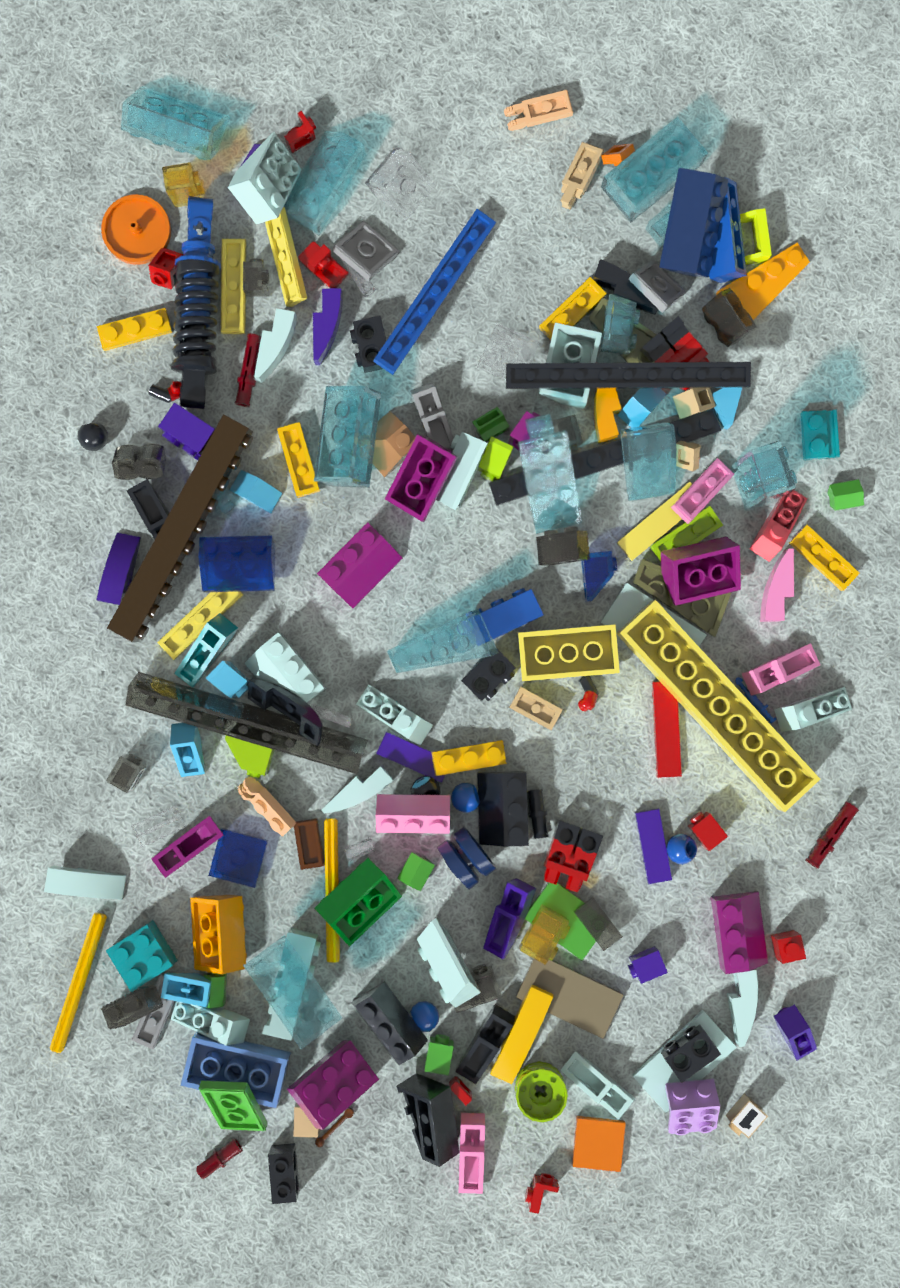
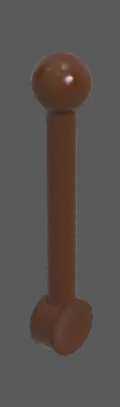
M347 1108L344 1111V1115L322 1137L315 1140V1145L322 1147L325 1143L324 1141L347 1118L353 1116L354 1110Z

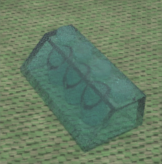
M141 86L123 102L121 130L129 132L134 137L149 139L158 145H167L174 148L175 151L196 155L198 159L211 160L219 151L230 116Z
M325 131L285 202L284 207L287 218L320 235L366 156L364 144L343 132Z

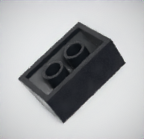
M477 772L480 800L478 805L479 845L503 847L529 846L526 772Z
M385 981L351 1002L398 1065L415 1057L428 1041Z

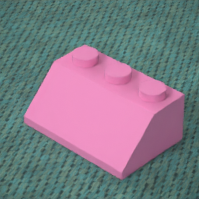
M377 794L376 833L450 834V795Z

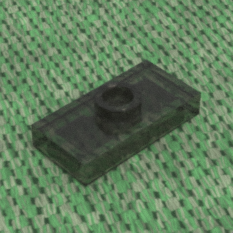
M593 897L574 910V913L603 951L623 937Z

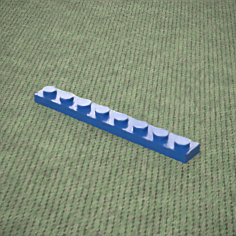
M479 209L475 210L373 362L394 375L496 224L493 219Z

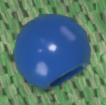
M461 783L455 786L451 794V802L456 810L470 813L477 809L480 800L477 789L473 784Z
M678 834L671 837L666 850L673 862L683 865L695 858L697 846L692 837L686 834Z
M418 1002L410 1010L412 1019L422 1032H430L439 1022V1011L431 1002Z

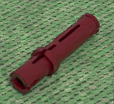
M247 334L241 375L237 378L239 385L235 404L242 407H250L252 389L256 386L254 375L261 336L257 334Z
M845 802V805L832 821L822 838L817 839V845L805 861L819 869V866L829 852L832 853L835 848L833 846L846 830L856 813L859 812V809L849 802Z

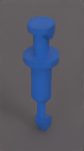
M736 678L735 683L744 691L747 700L770 725L775 722L777 718H773L766 710L769 705H763L756 695L751 696L749 690L743 685L742 678Z

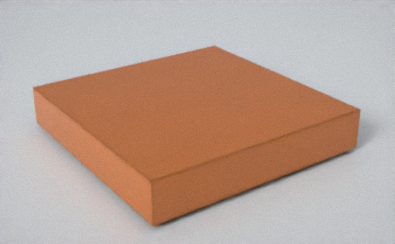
M577 1116L572 1166L621 1172L625 1121Z

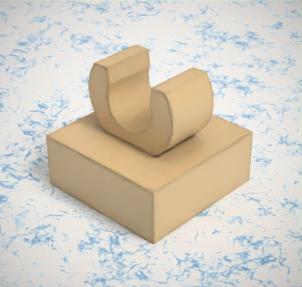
M676 442L674 466L689 471L699 469L701 445L693 442Z

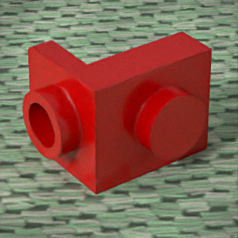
M313 241L298 256V260L315 275L319 269L323 271L330 264L331 250L325 244L320 247Z
M541 1173L540 1176L534 1174L532 1186L527 1187L525 1202H528L529 1212L539 1214L544 1190L558 1193L559 1184L554 1176L546 1173Z

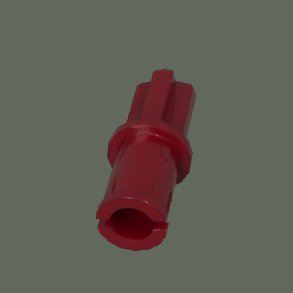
M233 1138L232 1141L220 1150H214L212 1156L197 1166L196 1171L198 1175L205 1179L220 1167H226L228 1161L243 1152L242 1146L237 1139Z

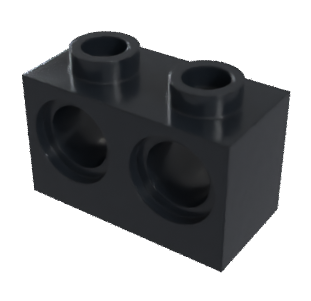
M381 316L353 321L354 329L350 330L352 343L358 344L359 352L355 353L358 367L363 366L364 373L382 370L383 368L375 362L366 359L367 355L371 352L378 354L386 342ZM366 329L374 332L370 338H364L361 334Z
M495 647L461 681L480 701L484 698L489 701L498 692L495 688L501 682L507 684L515 676L512 671L516 667ZM495 661L504 663L505 671L503 674L497 675L492 671V664ZM480 677L488 681V688L483 692L476 690L474 686L475 680Z
M700 1024L697 1027L691 1026L683 1033L684 1036L679 1040H672L667 1043L661 1052L681 1083L721 1055ZM697 1040H705L702 1048H694V1043ZM678 1054L685 1055V1059L681 1063L674 1062V1058Z
M296 1143L271 1145L268 1153L272 1204L297 1202L300 1190Z

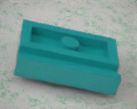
M837 410L802 411L800 416L803 460L839 458Z

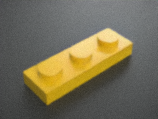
M589 277L539 325V329L551 340L555 323L574 327L607 293Z
M166 308L96 326L104 351L173 333Z
M300 422L277 428L296 497L300 498L320 492Z
M805 525L789 542L841 591H844L860 574L808 525Z
M503 740L431 752L435 776L507 764Z

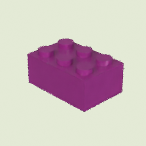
M343 1040L290 1085L287 1090L314 1127L323 1130L372 1087L379 1078L351 1040Z

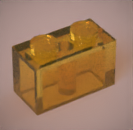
M191 162L162 167L165 190L175 208L188 206L189 196L202 197V195L206 194L204 182L200 179L199 171L194 170Z
M542 904L519 945L520 951L546 965L548 960L552 961L558 952L556 945L560 938L564 940L570 930L568 919Z

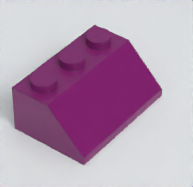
M417 434L385 500L421 522H425L458 457L434 440Z
M367 522L317 574L354 609L403 558Z
M725 536L661 551L662 576L673 604L676 606L741 590L740 545Z
M759 891L711 897L720 969L725 974L752 971L768 964Z

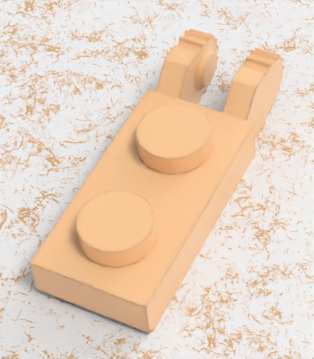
M567 90L524 100L522 103L508 106L504 109V114L507 117L519 115L522 112L524 114L523 118L513 120L507 124L510 131L573 116Z
M248 776L238 786L239 795L244 800H250L255 810L263 815L270 823L271 828L281 836L285 835L296 824V821L254 777Z

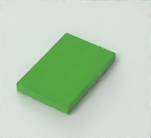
M549 882L546 884L529 908L525 918L580 960L585 958L610 923L607 918L558 882L557 885Z
M200 1082L198 1089L221 1129L266 1131L268 1122L247 1082Z

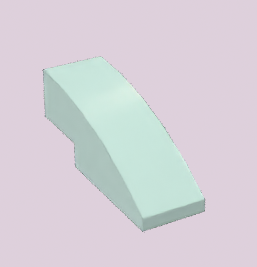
M276 308L272 332L262 331L254 375L257 382L262 383L273 372L289 347L297 322V315L294 311Z
M382 766L365 781L357 775L321 811L325 814L353 807L382 791L394 778Z
M53 865L47 870L44 892L78 897L122 900L127 875Z
M756 969L733 973L736 992L727 993L734 1040L739 1047L745 1046L755 1019L758 1002Z
M577 1051L574 1052L560 1070L618 1120L635 1101V1098Z

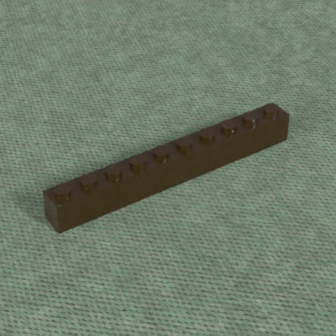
M223 414L107 629L131 642H139V640H143L149 631L147 625L151 618L154 619L158 615L161 608L159 603L163 597L166 598L172 589L171 581L174 576L177 577L181 573L184 566L182 561L186 555H190L195 547L193 541L197 534H201L207 524L205 519L209 512L213 513L216 509L218 495L228 487L230 473L232 470L235 471L240 465L242 451L244 448L248 449L253 440V436H251L253 431Z

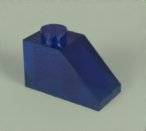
M612 551L584 553L581 555L585 603L593 601L613 577L614 571H617L616 556L612 557Z

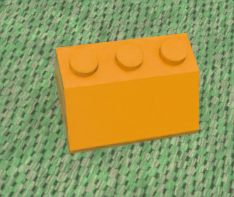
M214 895L190 897L194 970L226 974L246 969L247 953L245 950L244 904L242 896Z

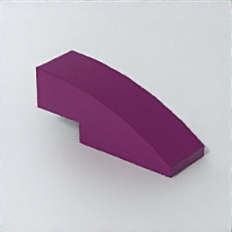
M208 816L151 859L162 875L167 878L224 834L211 816Z

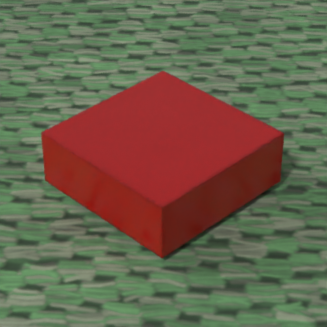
M330 257V264L323 271L319 269L315 275L329 288H337L349 275V272Z
M454 1076L449 1081V1086L454 1094L467 1105L472 1101V1091L458 1076Z

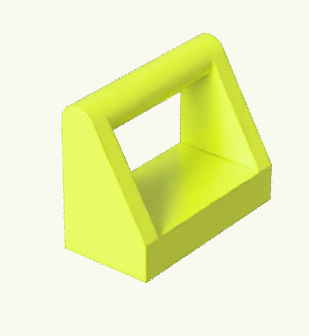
M765 208L740 214L741 223H752L756 252L755 254L745 256V264H757L768 261L772 254Z

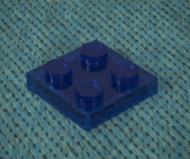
M222 828L221 831L224 835L217 841L208 876L255 888L269 840Z

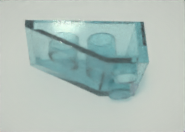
M660 423L621 429L628 501L675 494L677 448L674 425Z

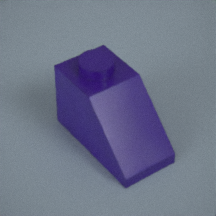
M795 1004L782 1008L774 1015L777 1027L796 1061L817 1050L811 1029Z

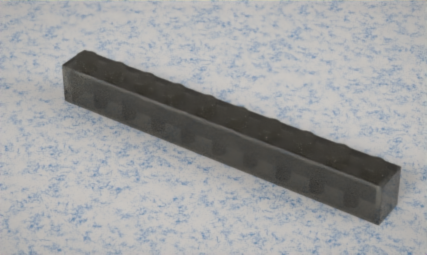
M138 672L128 685L125 704L128 707L354 774H358L368 742V739L323 726L321 744L316 746L299 734L300 725L277 712L267 709L263 710L260 707L142 672Z

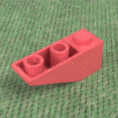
M787 486L749 549L770 562L783 548L808 498Z

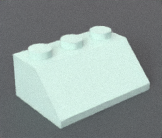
M555 323L546 363H596L602 333ZM540 389L539 394L560 404L584 409L590 389Z
M464 432L460 436L455 435L450 448L454 449L452 453L458 458L436 498L437 501L454 510H459L478 470L488 443Z
M279 632L264 643L245 662V665L257 679L279 685L298 695L307 703H310L327 689L284 635Z
M435 918L417 938L421 946L418 948V952L424 961L428 960L431 968L428 969L435 982L439 981L442 987L439 992L445 1003L450 1002L454 1007H458L481 993L448 930Z

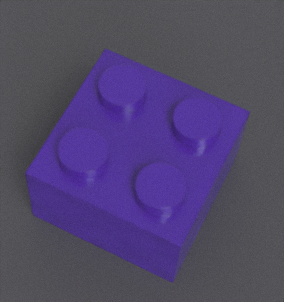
M175 402L158 426L164 432L162 436L178 448L183 445L182 449L196 460H199L215 430Z

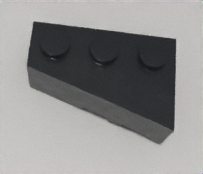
M418 1073L396 1086L398 1093L403 1092L407 1106L404 1108L406 1115H411L415 1126L412 1132L422 1159L438 1167L442 1166L460 1153L451 1087Z

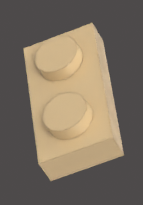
M522 687L519 688L509 706L512 710L551 731L563 710Z

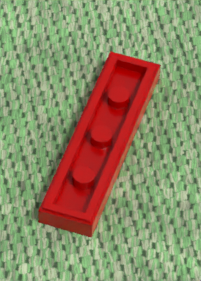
M652 682L656 776L658 778L682 777L678 701L661 682Z

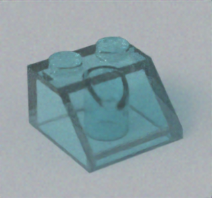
M609 294L606 303L600 352L629 355L631 348L635 349L637 334H633L634 324L638 325L640 310H636L637 302Z

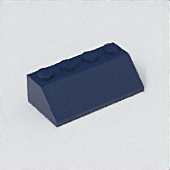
M678 168L659 268L686 276L709 278V273L713 266L714 248L718 241L719 223L723 216V203L728 191V179L717 174Z

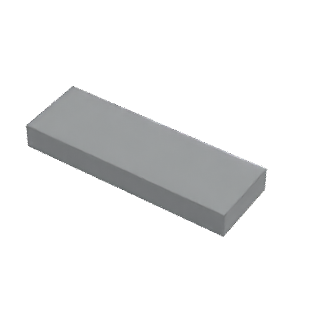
M164 972L157 979L131 1039L151 1049L155 1048L175 1002L161 998Z

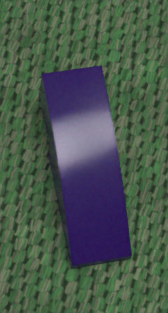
M341 288L322 289V312H313V360L315 365H321L335 340L342 314L343 293Z
M116 533L103 570L97 601L120 605L128 590L129 583H132L141 537Z
M518 878L507 882L501 904L495 908L483 949L501 959L506 958L526 918L537 888Z

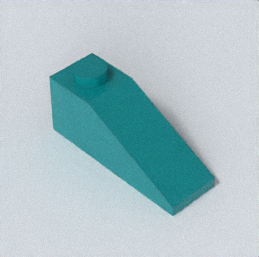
M221 613L208 621L174 674L194 688L228 645L238 627Z

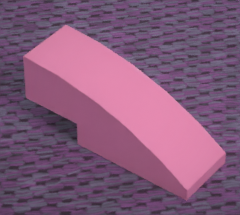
M787 549L782 552L768 577L761 603L760 622L785 621L784 598L794 597V549Z
M810 643L742 673V676L752 696L820 666V663Z
M461 1113L459 1193L483 1194L485 1113Z

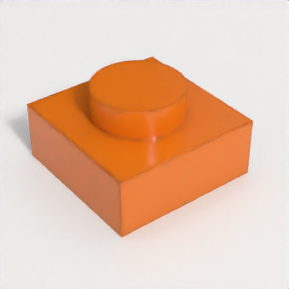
M633 144L614 145L602 154L601 157L604 165L614 164V166H621L627 163V159L636 152Z

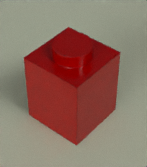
M699 812L690 819L692 823L688 825V828L708 851H711L728 837L714 817L708 812Z
M791 930L771 935L775 957L782 964L806 959L801 934Z

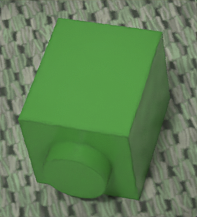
M436 1034L435 1037L430 1036L425 1061V1072L449 1076L454 1041L449 1040L450 1037L442 1034Z

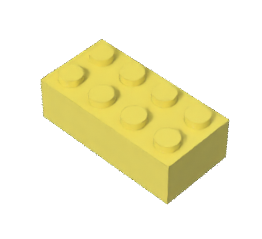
M616 625L518 633L522 681L620 673Z

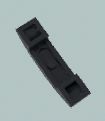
M254 678L249 680L248 699L263 710L272 706L300 725V735L316 746L321 744L323 725L317 713L307 702L293 692L274 683Z

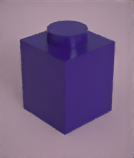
M656 946L629 956L631 964L627 966L633 979L637 978L641 984L668 973Z

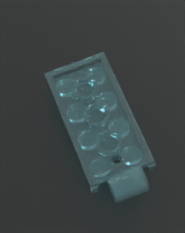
M550 414L525 419L530 439L519 441L518 445L536 534L582 523L567 431L554 433Z

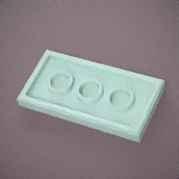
M626 583L600 623L603 625H616L617 633L653 599ZM663 607L689 637L700 646L706 634Z
M703 1009L667 1043L672 1040H679L684 1036L683 1033L691 1026L697 1027L700 1024L721 1055L685 1081L702 1080L737 1048ZM697 1040L694 1043V1048H702L705 1040ZM663 1045L632 1076L666 1113L669 1111L665 1084L680 1082V1080L661 1054L665 1046ZM676 1055L674 1058V1062H683L685 1059V1055Z

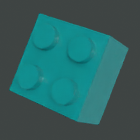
M154 920L106 950L131 992L166 971L178 961Z

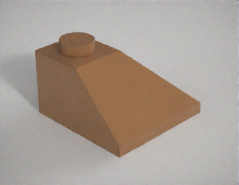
M389 411L354 442L385 478L403 463L416 437L402 421Z

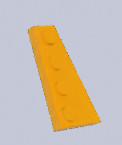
M797 242L748 272L747 276L740 277L717 291L716 295L740 333L788 286L810 261Z

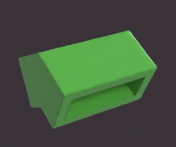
M498 407L472 421L476 432L484 442H488L491 436L495 438L510 428L504 414Z
M859 479L830 484L828 489L830 507L835 511L864 505V491Z
M411 852L397 879L421 892L435 865L421 855Z
M227 973L204 975L206 979L212 982L207 1008L223 1007L226 1002Z

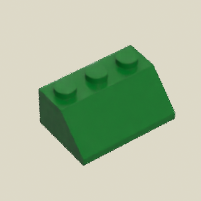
M367 858L347 878L341 881L330 894L324 897L314 909L350 947L402 895L388 877Z

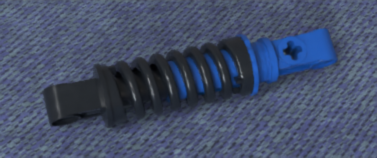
M194 196L188 197L187 241L182 243L183 256L175 259L177 268L176 279L179 282L175 285V291L178 295L174 300L177 306L174 310V316L177 320L173 324L176 331L173 341L176 345L172 352L176 358L172 361L170 369L182 374L179 405L184 408L204 409L206 397L205 375H212L217 372L216 359L211 356L212 352L216 351V345L206 342V340L216 339L217 334L215 331L206 328L217 326V320L210 317V315H215L218 312V308L210 303L218 300V295L211 292V290H216L219 287V283L212 279V277L219 275L221 264L213 259L216 247L211 244L213 199ZM196 229H200L202 235H197Z

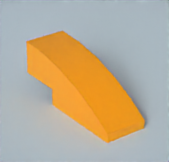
M616 388L595 390L593 414L598 444L616 439L619 435L614 415L618 414L622 408Z

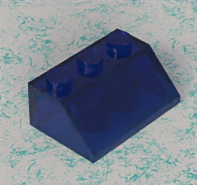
M272 535L199 537V567L202 591H275V543Z

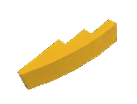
M531 985L515 1015L514 1025L501 1046V1051L491 1068L490 1075L510 1084L513 1083L539 1031L554 994Z

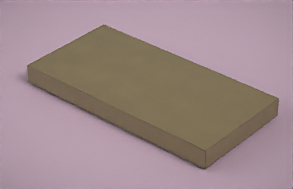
M537 952L516 994V998L523 1001L531 985L554 994L547 1011L548 1013L604 1039L624 996L623 993Z

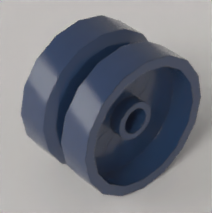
M463 826L454 833L455 840L460 849L450 840H445L437 849L451 872L470 890L479 883V877L473 869L474 866L484 876H488L496 870V867L472 834Z

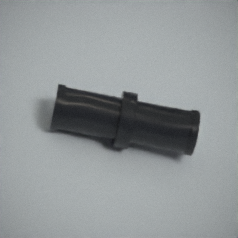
M543 789L527 791L531 811L528 814L532 819L534 839L549 837L546 824V815L548 813L544 809Z

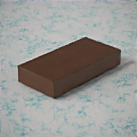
M318 818L296 821L294 832L300 870L325 866Z

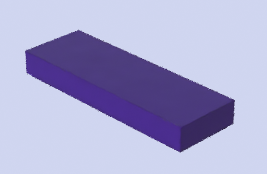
M385 733L376 754L420 774L431 776L442 783L445 775L435 776L431 751L391 733Z
M657 808L635 812L647 883L654 884L672 880L660 810Z

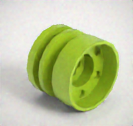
M537 1061L529 1063L522 1068L516 1077V1100L524 1116L532 1121L544 1123L552 1121L561 1115L566 1107L568 1094L563 1076L556 1067L547 1062ZM538 1085L541 1087L544 1085L545 1092L542 1093L541 1091H539L538 1093H536L535 1086Z

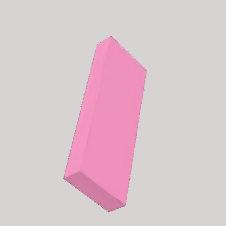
M719 458L715 459L671 508L689 524L733 477L734 473Z

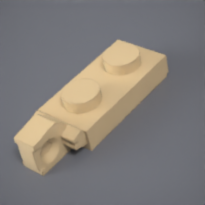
M585 142L581 143L562 181L561 192L564 193L560 200L562 207L571 210L576 198L581 199L585 194L602 160L601 155L604 154V149Z

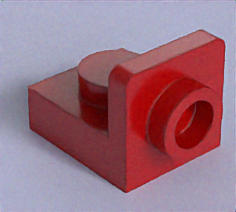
M302 111L297 113L302 126L292 128L284 136L292 154L316 139L314 133L316 126L311 117H305Z
M161 248L148 265L151 282L158 286L172 289L174 287L173 276L177 270L175 259L183 256V254Z

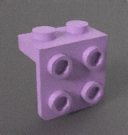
M714 1079L665 1084L670 1110L668 1122L670 1134L686 1135L689 1132L698 1131L709 1133L717 1128L720 1103Z

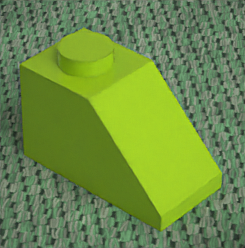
M491 436L478 466V471L481 472L480 475L490 481H493L494 478L499 480L512 454L513 446Z
M226 734L225 740L240 768L247 770L246 775L260 778L261 775L265 776L268 774L275 746L233 734Z

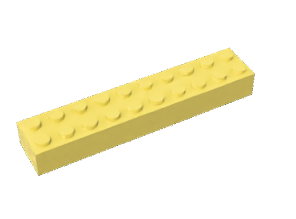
M656 600L648 603L616 633L778 810L786 812L820 780L815 772Z

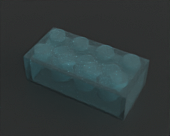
M676 117L605 175L601 188L632 223L675 187L678 168L698 169L704 163L708 152L679 117Z
M326 386L314 476L315 482L331 487H370L381 392L367 386Z
M780 440L750 450L730 466L734 473L733 476L745 511L772 503L796 489L797 478L795 472L789 468L787 462L789 454L786 447L782 446Z
M285 935L243 965L301 1050L343 1019Z

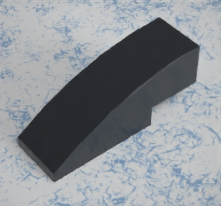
M600 259L593 280L600 287L614 291L611 300L656 315L658 308L629 280L631 274L614 264Z
M146 479L126 491L148 531L156 539L169 512L150 481Z
M494 1004L467 1048L455 1072L472 1083L477 1084L500 1050L501 1043L512 1029L515 1016Z

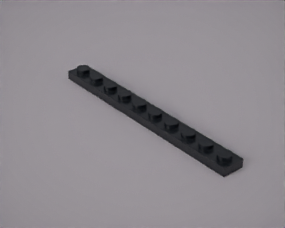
M751 362L506 363V389L751 387Z
M713 408L490 482L489 486L495 504L499 506L674 448L675 443L679 441L689 443L719 433L721 428Z

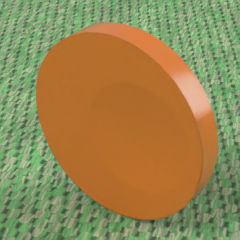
M138 194L127 195L113 202L105 212L101 224L102 238L106 247L117 259L128 264H146L152 261L161 248L168 247L171 238V223L163 207L154 199Z

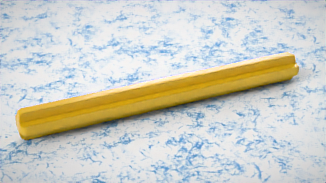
M327 818L324 821L325 897L339 884L338 820L335 818ZM326 922L327 962L335 963L340 960V937Z
M96 912L92 916L50 1045V1050L53 1052L61 1053L64 1050L107 916L103 913Z

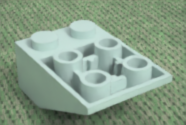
M273 132L236 171L228 188L256 224L263 223L279 217L302 169L276 133Z

